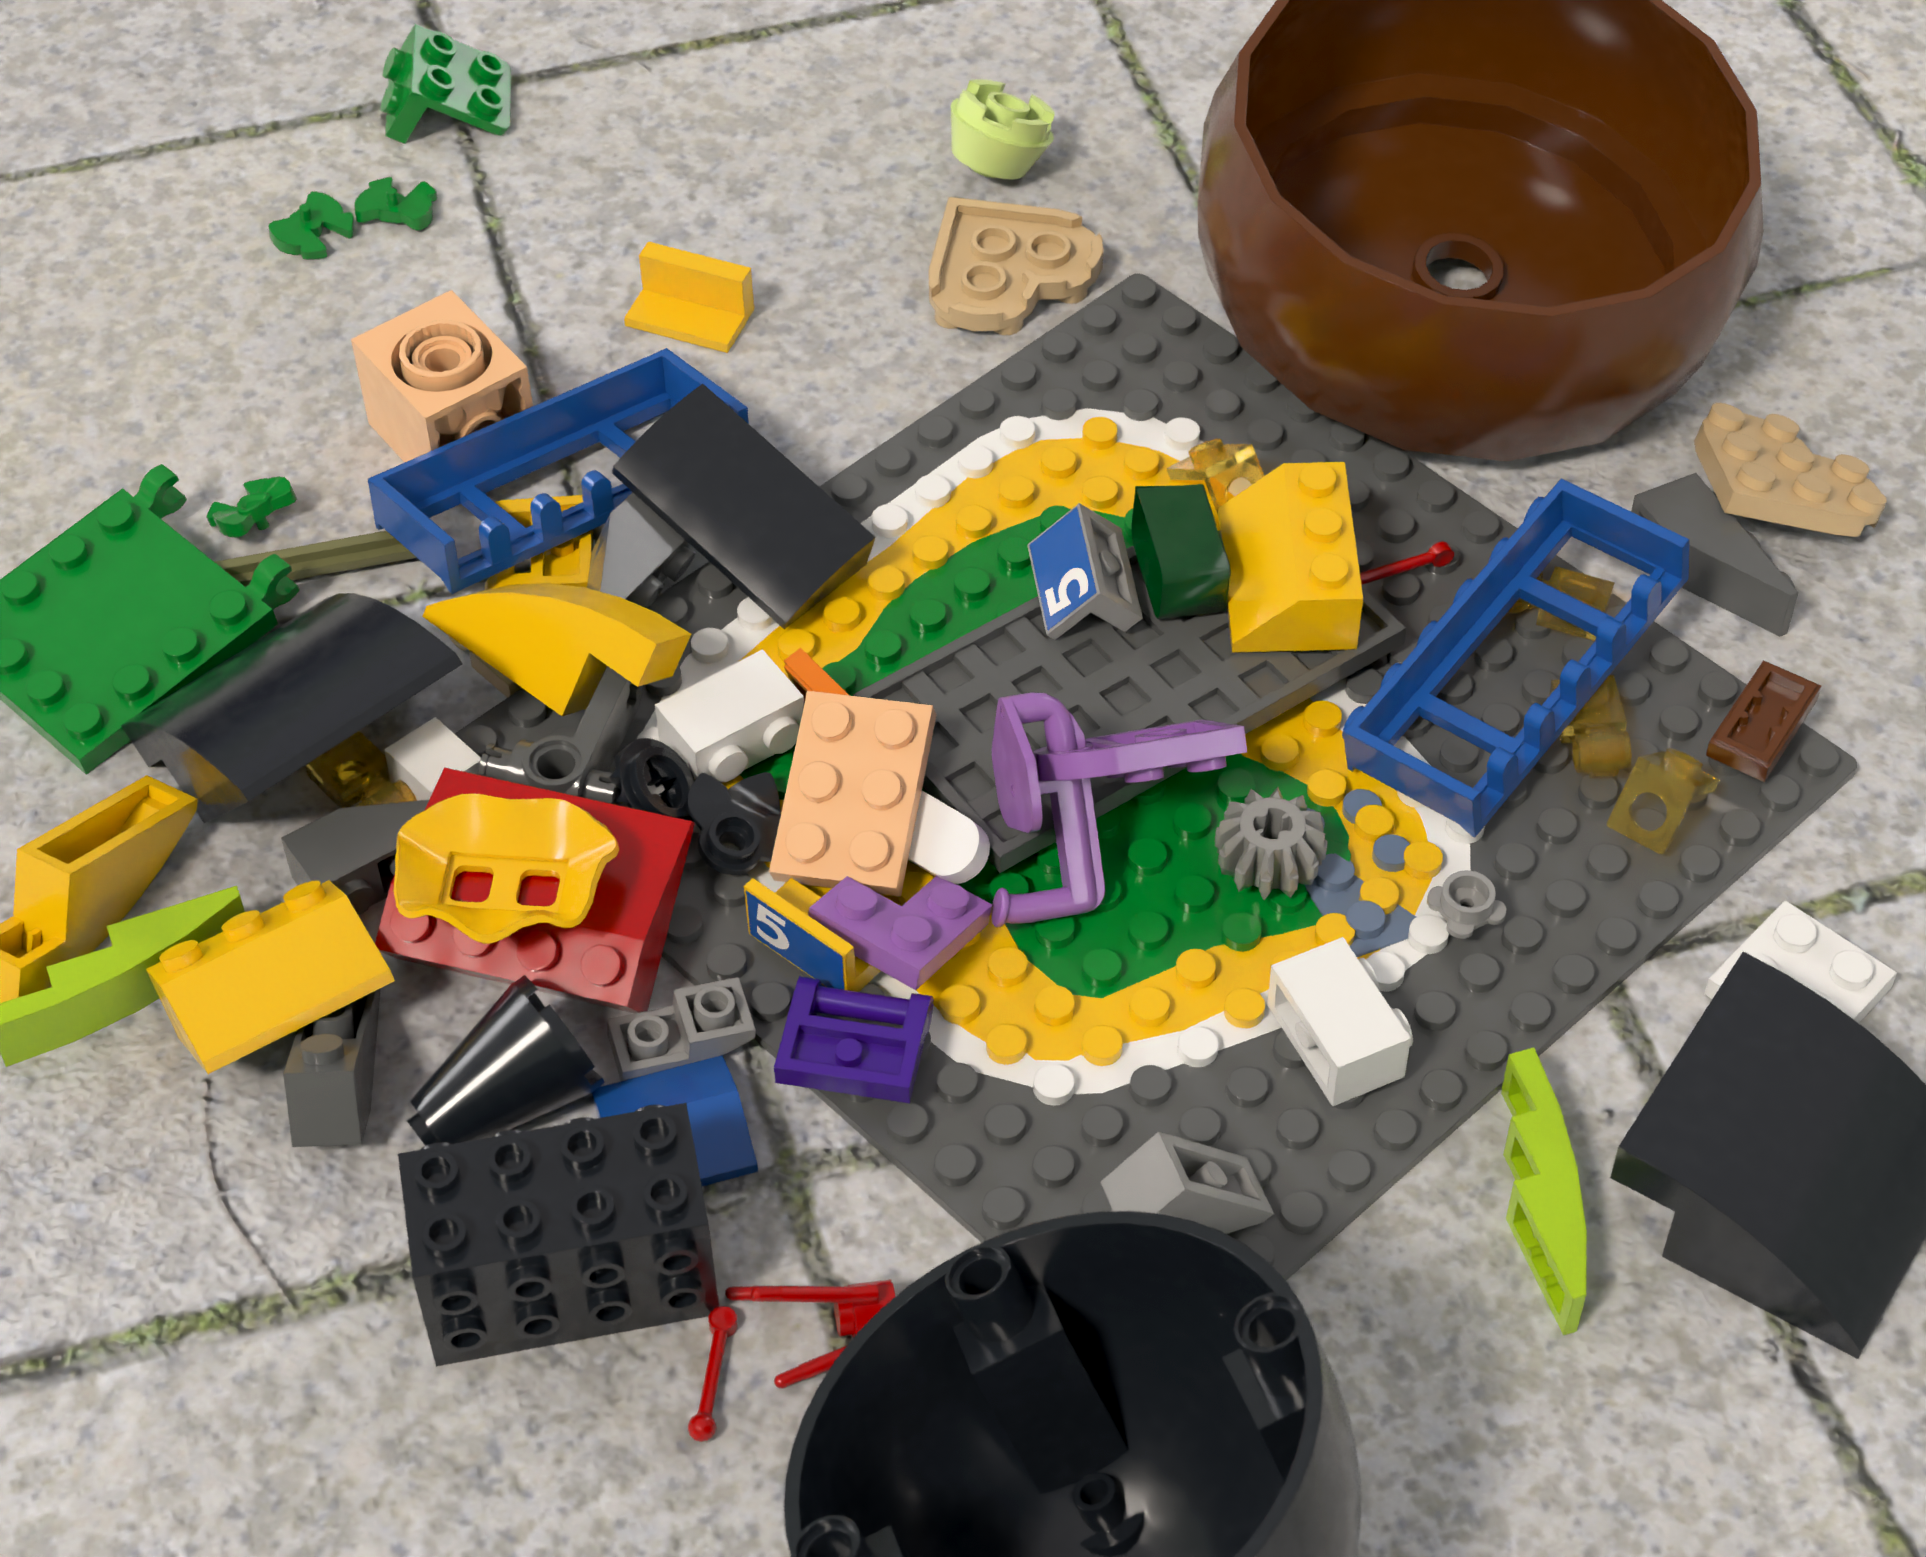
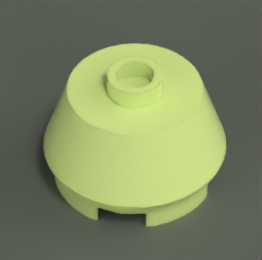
M984 79L970 80L967 89H963L959 98L951 103V147L953 155L964 165L985 177L1001 179H1020L1024 177L1054 140L1053 133L1051 132V124L1055 115L1054 111L1035 95L1031 94L1027 104L1013 95L1003 93L1005 83Z

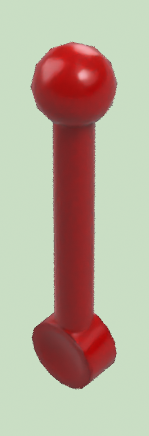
M1438 542L1431 546L1426 553L1361 572V585L1431 563L1435 567H1443L1453 560L1454 551L1447 542Z
M727 1306L714 1308L709 1314V1330L713 1334L698 1413L691 1417L688 1423L690 1436L698 1442H707L713 1438L717 1429L716 1422L712 1418L720 1371L727 1337L732 1336L737 1329V1315L733 1309Z

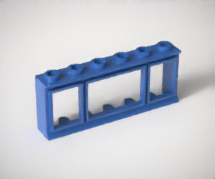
M665 348L368 478L375 526L378 530L385 529L438 575L449 592L454 594L605 524L610 513L632 491L624 484L612 488L610 480L599 471H589L581 482L582 503L561 512V506L556 500L546 493H541L531 502L530 509L533 525L527 528L485 493L598 442L621 458L636 442L623 431L668 412L702 383L749 424L748 407L668 348ZM461 504L482 521L479 526L481 549L458 559L455 540L430 518Z
M1561 478L1545 498L1540 496L1533 501L1525 515L1524 522L1510 538H1502L1497 543L1491 553L1488 564L1474 580L1471 578L1467 579L1460 586L1452 606L1440 620H1433L1424 628L1418 639L1417 646L1403 663H1395L1390 667L1381 682L1380 689L1366 706H1358L1349 715L1342 732L1347 769L1353 772L1356 768L1458 823L1468 834L1475 838L1689 579L1690 539ZM1571 537L1650 574V576L1641 574L1637 578L1631 591V599L1615 618L1536 579ZM1521 598L1595 635L1596 641L1578 662L1573 659L1567 662L1560 675V684L1542 705L1534 703L1528 709L1524 718V727L1513 738L1442 701L1436 696L1516 601ZM1419 716L1491 754L1487 762V772L1473 788L1394 746Z

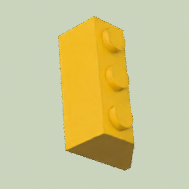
M1345 462L1283 463L1220 506L1218 510L1220 536L1231 568L1227 610L1232 653L1357 649L1363 593Z
M330 880L322 884L320 881H309L300 884L283 896V903L262 913L258 910H251L238 914L222 925L223 932L200 943L196 940H189L176 944L160 955L159 959L161 962L146 969L179 1040L207 1074L395 981L390 968L348 897Z

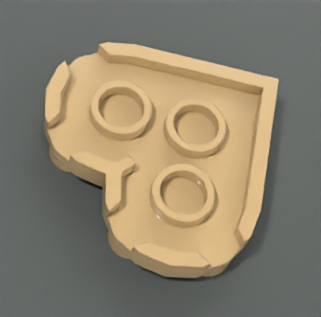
M948 197L929 267V302L935 310L936 323L947 329L963 328L971 331H994L1000 335H1013L1022 329L1023 319L1032 313L1038 300L1058 299L1067 304L1083 301L1087 296L1088 287L1096 282L1103 269L1102 236L1100 233L1095 235L1091 230L1082 226V217L1080 215L1064 210Z
M1714 403L1708 416L1703 420L1694 444L1695 452L1724 513L1841 536H1860L1866 525H1871L1875 528L1887 500L1877 486L1866 478L1870 469L1865 462L1845 454L1837 455L1835 460L1813 454L1805 443L1796 437L1800 429L1797 423L1785 416L1768 414L1765 419L1745 414L1729 404Z

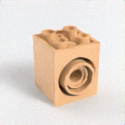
M452 290L351 339L368 424L404 463L533 407L527 366Z

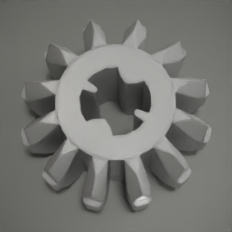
M1278 787L1268 798L1261 797L1251 789L1244 803L1230 802L1228 809L1224 812V820L1220 821L1215 834V846L1218 847V864L1221 868V874L1235 875L1234 882L1237 885L1238 892L1253 885L1259 887L1263 900L1267 898L1272 889L1279 888L1291 898L1295 890H1297L1298 883L1312 885L1313 880L1318 875V868L1322 864V860L1326 858L1327 840H1325V833H1323L1324 823L1321 820V812L1307 811V804L1303 795L1290 801L1283 799Z

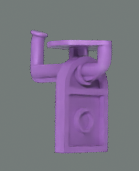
M1025 693L998 698L991 753L997 798L1002 817L1010 828L1026 833L1037 832L1042 825L1040 795L1050 793L1063 887L1026 894H1009L1005 888L998 889L993 899L991 911L993 925L995 927H1002L1004 923H1032L1083 914L1094 910L1101 904L1105 894V883L1090 778L1106 776V778L1124 777L1126 783H1135L1163 778V766L1168 768L1187 767L1188 772L1210 771L1227 767L1226 756L1247 752L1244 726L1201 719L1085 739L1075 718L1060 700L1046 693ZM1043 721L1047 746L1032 752L1022 724Z

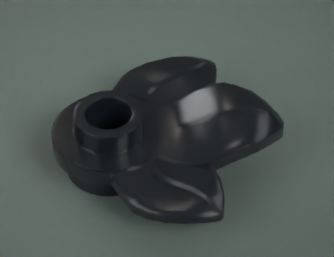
M764 772L748 777L728 789L714 777L701 773L689 790L687 808L689 815L701 830L698 848L706 864L723 874L740 875L751 871L759 861L771 862L781 817L779 795L772 774ZM721 843H731L739 850L728 849Z

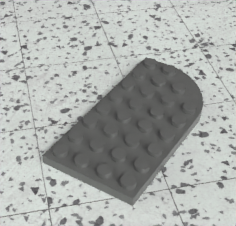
M1131 546L1126 550L1143 618L1126 632L1093 613H1089L1054 640L1046 635L1040 602L1037 596L858 691L853 696L933 705L937 716L923 788L932 797L970 818L986 832L990 843L988 860L1001 873L1056 842L1050 793L1040 795L1042 825L1039 831L1026 833L1010 828L1002 817L997 798L991 753L998 698L1025 693H1046L1060 700L1075 718L1085 739L1201 719L1244 726L1245 734L1404 645L1406 627L1362 587L1363 605L1357 649L1232 653L1227 605L1226 611L1222 613L1156 619L1134 546ZM1043 721L1022 724L1032 752L1047 746ZM1163 766V778L1144 782L1126 783L1124 777L1106 778V776L1090 778L1095 818L1097 819L1187 767L1168 768Z

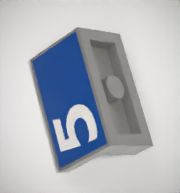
M1078 503L1027 544L1047 636L1056 640L1089 613H1093L1124 632L1143 618L1122 529Z

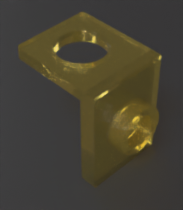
M1221 438L1212 439L1191 448L1188 451L1189 457L1166 468L1170 480H1204L1217 514L1219 507L1228 502V489L1235 479L1243 477L1251 484H1254L1264 477L1252 444H1223Z
M1667 748L1666 752L1661 751L1639 756L1607 821V826L1658 854H1665L1693 797L1714 792L1720 780L1702 771L1703 764L1699 760L1676 749ZM1642 793H1654L1666 805V820L1656 830L1643 829L1633 819V802Z

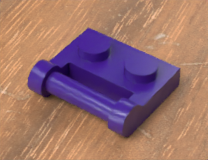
M799 976L774 1064L775 1083L910 1103L925 1037L930 1029L933 1013V996L912 993L910 999L836 989L821 986L820 979ZM817 1013L844 1016L850 1018L903 1025V1028L901 1029L868 1023L847 1021L841 1019L821 1017L816 1015Z

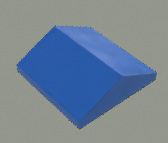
M723 1055L601 1086L592 1093L598 1118L635 1112L639 1108L648 1105L670 1106L686 1103L702 1187L758 1172V1164L738 1089Z

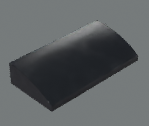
M703 383L657 420L623 454L612 469V474L783 629H786L867 565L876 538Z

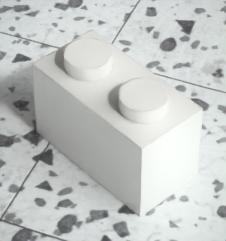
M762 649L655 704L659 741L672 748L684 760L695 780L701 773H706L720 782H728L739 776L749 767L774 754L786 752L796 744L804 708V696Z
M1344 937L1271 965L1267 1005L1332 1107L1405 1077L1409 1048L1413 1044L1411 1027L1405 1015L1398 1008H1390L1379 991L1378 980L1372 966L1366 959H1358Z

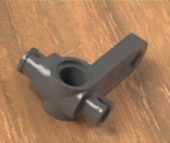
M607 666L573 737L553 735L541 738L536 742L522 739L513 750L501 748L495 744H488L485 748L486 754H482L478 775L614 804L621 794V789L609 778L612 775L609 770L614 761V756L618 753L638 710L643 686H635Z

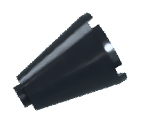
M523 975L514 983L512 982L410 1100L417 1113L409 1118L407 1122L425 1146L433 1143L455 1144L492 1137L499 1132L516 1128L594 1093L597 1088L605 1083L603 1078L593 1070L595 1068L594 1064L549 1004L545 1007L535 993L538 989L526 975Z

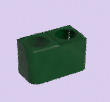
M1203 484L1135 486L1131 524L1132 541L1156 619L1222 613L1226 611L1231 568Z

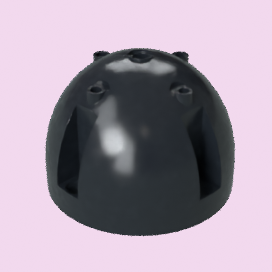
M1137 1211L1091 1212L1062 1216L1029 1224L977 1244L936 1266L906 1287L874 1315L837 1357L818 1386L802 1418L792 1446L786 1473L784 1493L785 1533L791 1557H1357L1361 1523V1477L1351 1421L1337 1379L1303 1305L1287 1281L1268 1261L1244 1243L1217 1229L1192 1220L1165 1214Z

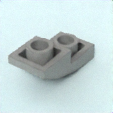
M739 977L673 990V1006L607 1019V1035L621 1081L724 1055L754 1039L756 1033Z

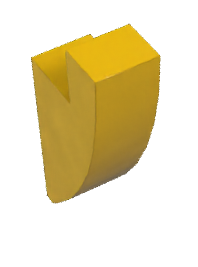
M551 583L508 585L443 600L426 606L422 616L561 716L587 709L607 666L637 687L672 677L691 636V633L660 614L624 598L585 587Z
M146 775L17 849L13 916L0 923V1003L52 987L47 966L91 953L109 936L107 926L121 922L167 861L197 811V798Z

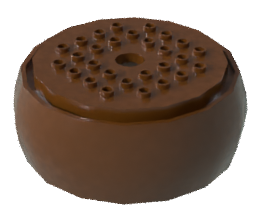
M1276 0L1242 47L1215 90L1204 122L1198 191V238L1208 276L1241 347L1310 410L1403 450L1509 462L1603 443L1673 397L1699 370L1758 265L1764 228L1757 110L1716 42L1663 0ZM1445 258L1462 259L1480 269L1487 282L1478 288L1468 290L1453 289L1434 279L1430 275L1427 265Z

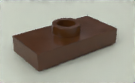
M1763 660L1709 741L1706 756L1765 782L1817 702L1822 686Z

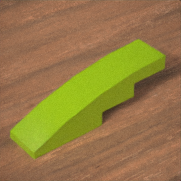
M233 886L108 925L107 929L112 943L111 947L47 966L52 987L0 1003V1054L5 1066L14 1065L73 1043L140 1011L158 1000L159 996L146 969L161 962L159 959L160 955L176 944L189 940H196L200 943L223 932L222 925L226 921L245 912L238 887Z
M1533 1047L1508 1055L1501 1094L1512 1114L1503 1156L1515 1178L1506 1220L1564 1336L1577 1332L1586 1298L1587 1230L1578 1167L1562 1111Z

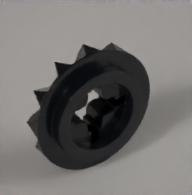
M640 738L629 743L614 756L617 768L609 778L621 789V794L616 801L617 803L626 804L629 808L694 822L688 813L687 796L695 779L687 764L672 748L655 739ZM655 785L656 788L663 786L665 790L659 794H651L647 786Z

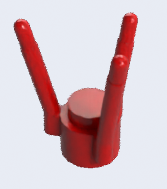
M891 1279L849 1284L847 1286H731L725 1291L726 1298L732 1301L834 1303L836 1327L839 1337L852 1335V1338L881 1308L896 1297ZM846 1346L778 1374L774 1378L775 1386L785 1388L828 1371Z

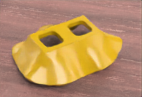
M482 794L457 795L438 802L416 814L400 828L396 839L393 890L396 906L399 913L406 918H419L426 915L434 916L449 922L471 939L484 944L498 942L523 927L537 923H550L562 928H573L579 925L586 917L593 903L596 886L606 863L617 856L619 845L606 825L596 820L589 812L565 800L552 798L506 799ZM464 871L491 873L493 881L489 897L483 902L452 900L451 895L456 876ZM531 875L557 877L560 879L556 901L546 907L519 904L518 897L522 880Z

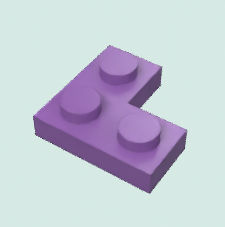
M846 876L809 908L808 916L854 946L856 957L910 988L917 990L988 925L992 904L968 892L961 886L936 876L904 905L900 906L869 887Z

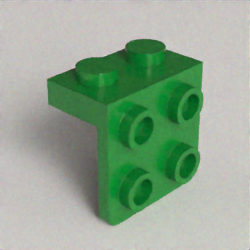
M414 24L401 48L397 49L394 47L389 52L383 68V77L388 79V87L381 102V112L386 113V137L405 144L427 107L501 136L506 133L510 126L511 67L496 54L478 50L452 39L443 32L432 31L417 24Z

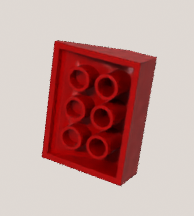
M444 767L425 810L438 802L461 794H482L506 799L552 798L565 800L589 812L596 820L606 825L618 842L619 852L615 858L606 863L596 886L593 903L586 917L579 925L573 928H562L550 923H537L523 927L498 942L488 944L471 939L449 922L434 916L426 915L412 919L404 917L399 913L393 891L394 875L375 940L378 950L399 960L508 985L526 975L539 992L630 1013L648 1011L695 823L684 819ZM469 871L459 873L455 878L451 899L463 902L485 901L490 894L493 875L491 873ZM534 875L525 877L521 883L518 903L521 905L544 907L552 905L556 901L560 879L557 877Z

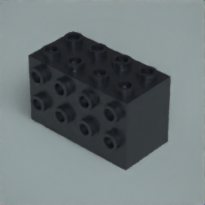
M686 1103L670 1106L648 1105L639 1108L635 1112L596 1119L580 1117L569 1120L563 1125L529 1131L506 1130L489 1138L455 1144L433 1143L424 1146L420 1150L398 1153L412 1279L436 1367L708 1317L714 1308L720 1307L709 1223Z

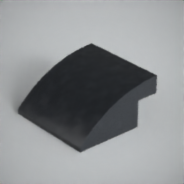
M338 593L322 600L121 726L148 767L162 760L182 791L198 799L196 812L202 821L206 823L249 802L452 672L463 663L457 654L444 642L397 609L371 597L355 593Z
M1743 951L1618 1146L1610 1178L1675 1212L1663 1250V1258L1859 1359L1926 1239V1084L1905 1062L1870 1031L1830 1001L1789 975Z

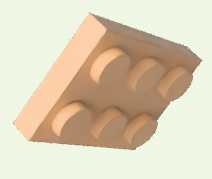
M807 691L769 873L774 881L787 882L792 877L801 884L833 888L848 876L879 894L901 897L937 716L933 705Z

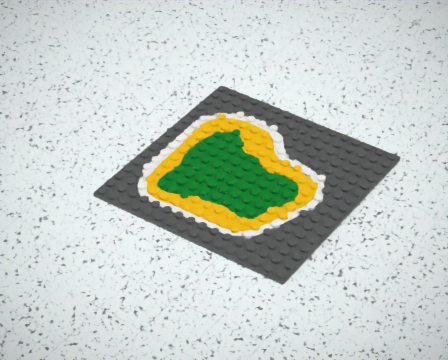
M1140 273L1130 275L819 486L876 538L867 565L786 629H783L709 561L661 593L649 610L660 614L691 633V636L674 675L643 686L638 710L618 751L619 753L629 743L640 738H650L659 741L655 704L762 649L789 679L784 668V660L801 647L850 696H853L858 691L1037 597L1038 593L1027 544L1078 503L1120 527L1126 549L1133 546L1131 524L1135 486L1203 484L1217 524V530L1220 531L1218 520L1219 507L1281 464L1345 462L1360 573L1426 553L1434 544L1442 541L1447 542L1454 551V558L1447 565L1435 567L1431 563L1362 585L1406 627L1404 645L1245 734L1247 752L1226 756L1227 767L1202 772H1188L1187 768L1096 819L1105 894L1101 904L1094 910L1083 914L1032 923H1004L1002 927H995L993 925L990 914L988 925L917 990L881 971L860 991L910 999L912 993L933 996V1013L930 1029L925 1037L910 1103L809 1088L981 1243L1000 1234L1045 1220L1068 1215L1111 1211L1112 1207L1100 1182L1158 1131L1247 1157L1274 1214L1263 1223L1240 1229L1227 1235L1244 1243L1259 1254L1285 1280H1288L1502 1089L1509 1054L1534 1047L1539 1057L1850 781L1856 772V759L1804 723L1765 782L1707 757L1706 752L1709 741L1747 684L1653 621L1475 838L1468 834L1458 823L1356 768L1353 772L1347 769L1342 732L1349 715L1358 706H1366L1380 689L1381 682L1390 667L1395 663H1403L1417 646L1418 639L1424 628L1431 621L1440 620L1452 606L1460 586L1467 579L1471 578L1474 580L1488 564L1491 553L1497 543L1504 537L1510 538L1518 528L1402 449L1310 410L1241 347L1236 336L1148 276ZM1557 555L1536 578L1614 618L1626 605L1624 600ZM1519 598L1436 697L1515 738L1524 727V718L1528 709L1534 703L1542 705L1560 684V675L1567 662L1571 659L1578 662L1596 641V636ZM521 688L460 729L455 735L478 756L482 757V754H486L485 748L488 744H495L501 748L513 750L522 739L536 742L541 738L553 735L573 737L586 709L561 716ZM1420 716L1394 745L1471 788L1487 772V762L1491 755L1489 752ZM796 744L786 752L774 754L749 767L733 780L721 783L729 789L748 777L764 772L771 773L777 787L780 811L782 812ZM615 759L609 770L610 773H613L617 768ZM655 785L647 786L651 794H659L665 790L663 786L657 788ZM922 787V791L928 794V792ZM1278 787L1283 799L1287 801L1303 795L1307 808L1321 812V816L1324 819L1323 833H1325V840H1327L1326 855L1337 854L1347 862L1351 860L1355 868L1354 875L1364 881L1360 888L1359 901L1365 900L1378 904L1383 909L1385 915L1393 912L1399 905L1416 916L1410 924L1408 939L1357 957L1358 959L1364 958L1370 963L1376 974L1380 993L1391 1009L1398 1008L1405 1015L1411 1027L1413 1044L1409 1048L1405 1077L1333 1107L1267 1005L1271 965L1344 937L1348 945L1351 946L1355 938V930L1350 927L1346 921V916L1343 914L1330 913L1322 916L1304 884L1298 883L1297 890H1295L1291 898L1277 888L1272 889L1267 898L1263 900L1259 887L1253 885L1238 892L1237 885L1234 882L1235 875L1221 874V868L1218 864V847L1215 846L1216 828L1219 827L1220 821L1224 820V812L1228 809L1229 803H1244L1251 789L1261 797L1268 798ZM1356 789H1365L1375 793L1380 798L1382 806L1367 805L1362 807L1356 814L1355 824L1349 822L1344 817L1342 806L1347 793ZM618 804L619 806L628 807L626 804ZM695 824L662 957L694 986L739 977L756 1029L754 1039L776 1058L799 976L812 977L749 934L744 885L754 878L775 893L786 882L773 880L769 873L771 862L759 861L751 871L740 875H727L712 869L700 855L698 839L701 830ZM1393 834L1405 838L1410 843L1404 851L1405 866L1403 870L1388 872L1375 865L1372 859L1373 845L1379 837ZM1057 842L1052 843L1001 873L987 859L983 869L974 878L957 885L990 904H993L995 893L1000 888H1005L1009 894H1026L1061 888L1063 886ZM721 843L728 849L739 850L731 843ZM908 860L901 897L880 895L902 906L936 876ZM1464 870L1475 871L1485 875L1493 883L1496 890L1495 900L1505 904L1506 916L1504 921L1498 925L1486 924L1473 931L1472 936L1469 938H1456L1447 932V922L1440 912L1429 908L1427 896L1433 887H1443L1445 880L1451 874ZM802 884L821 898L832 889ZM817 1013L816 1015L821 1017L841 1019L847 1021L868 1023L901 1029L903 1028V1025L850 1018L844 1016Z

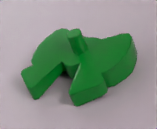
M386 177L369 182V189L360 193L354 203L356 221L359 223L379 219L383 222L404 223L414 230H422L432 222V202L437 200V193L432 186L422 181L405 197L397 193L396 188H393L392 177Z
M313 191L308 194L305 204H301L299 209L291 214L289 218L269 223V237L273 245L283 253L290 255L301 254L303 259L327 258V248L318 238L322 235L323 227L351 239L353 237L354 217L350 212L343 213L342 206L333 197L325 193Z
M278 476L248 481L243 484L247 495L238 501L237 507L214 502L206 518L210 526H217L219 532L224 536L241 537L248 533L255 523L258 530L267 529L269 523L266 516L274 510L295 503L297 497L289 480L285 477Z

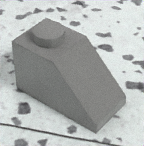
M1159 1131L1100 1182L1112 1207L1111 1211L1165 1214L1192 1220L1225 1234L1263 1223L1274 1214L1247 1157Z

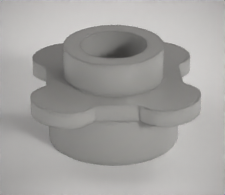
M1464 870L1451 874L1445 880L1443 887H1433L1427 896L1429 908L1440 912L1447 922V932L1456 938H1469L1472 936L1473 931L1486 924L1498 925L1504 921L1506 916L1505 904L1495 900L1496 890L1493 883L1485 875L1475 871Z

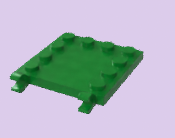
M163 464L152 468L144 476L139 491L134 497L122 488L0 579V700L86 775L130 741V738L121 726L123 723L262 638L278 625L273 610L292 600L300 590L298 585L287 577L292 571L291 566L277 554H272L260 562L253 573L251 582L245 587L165 523L162 518L178 511L186 503L187 499L184 494L173 486L179 481L178 476Z

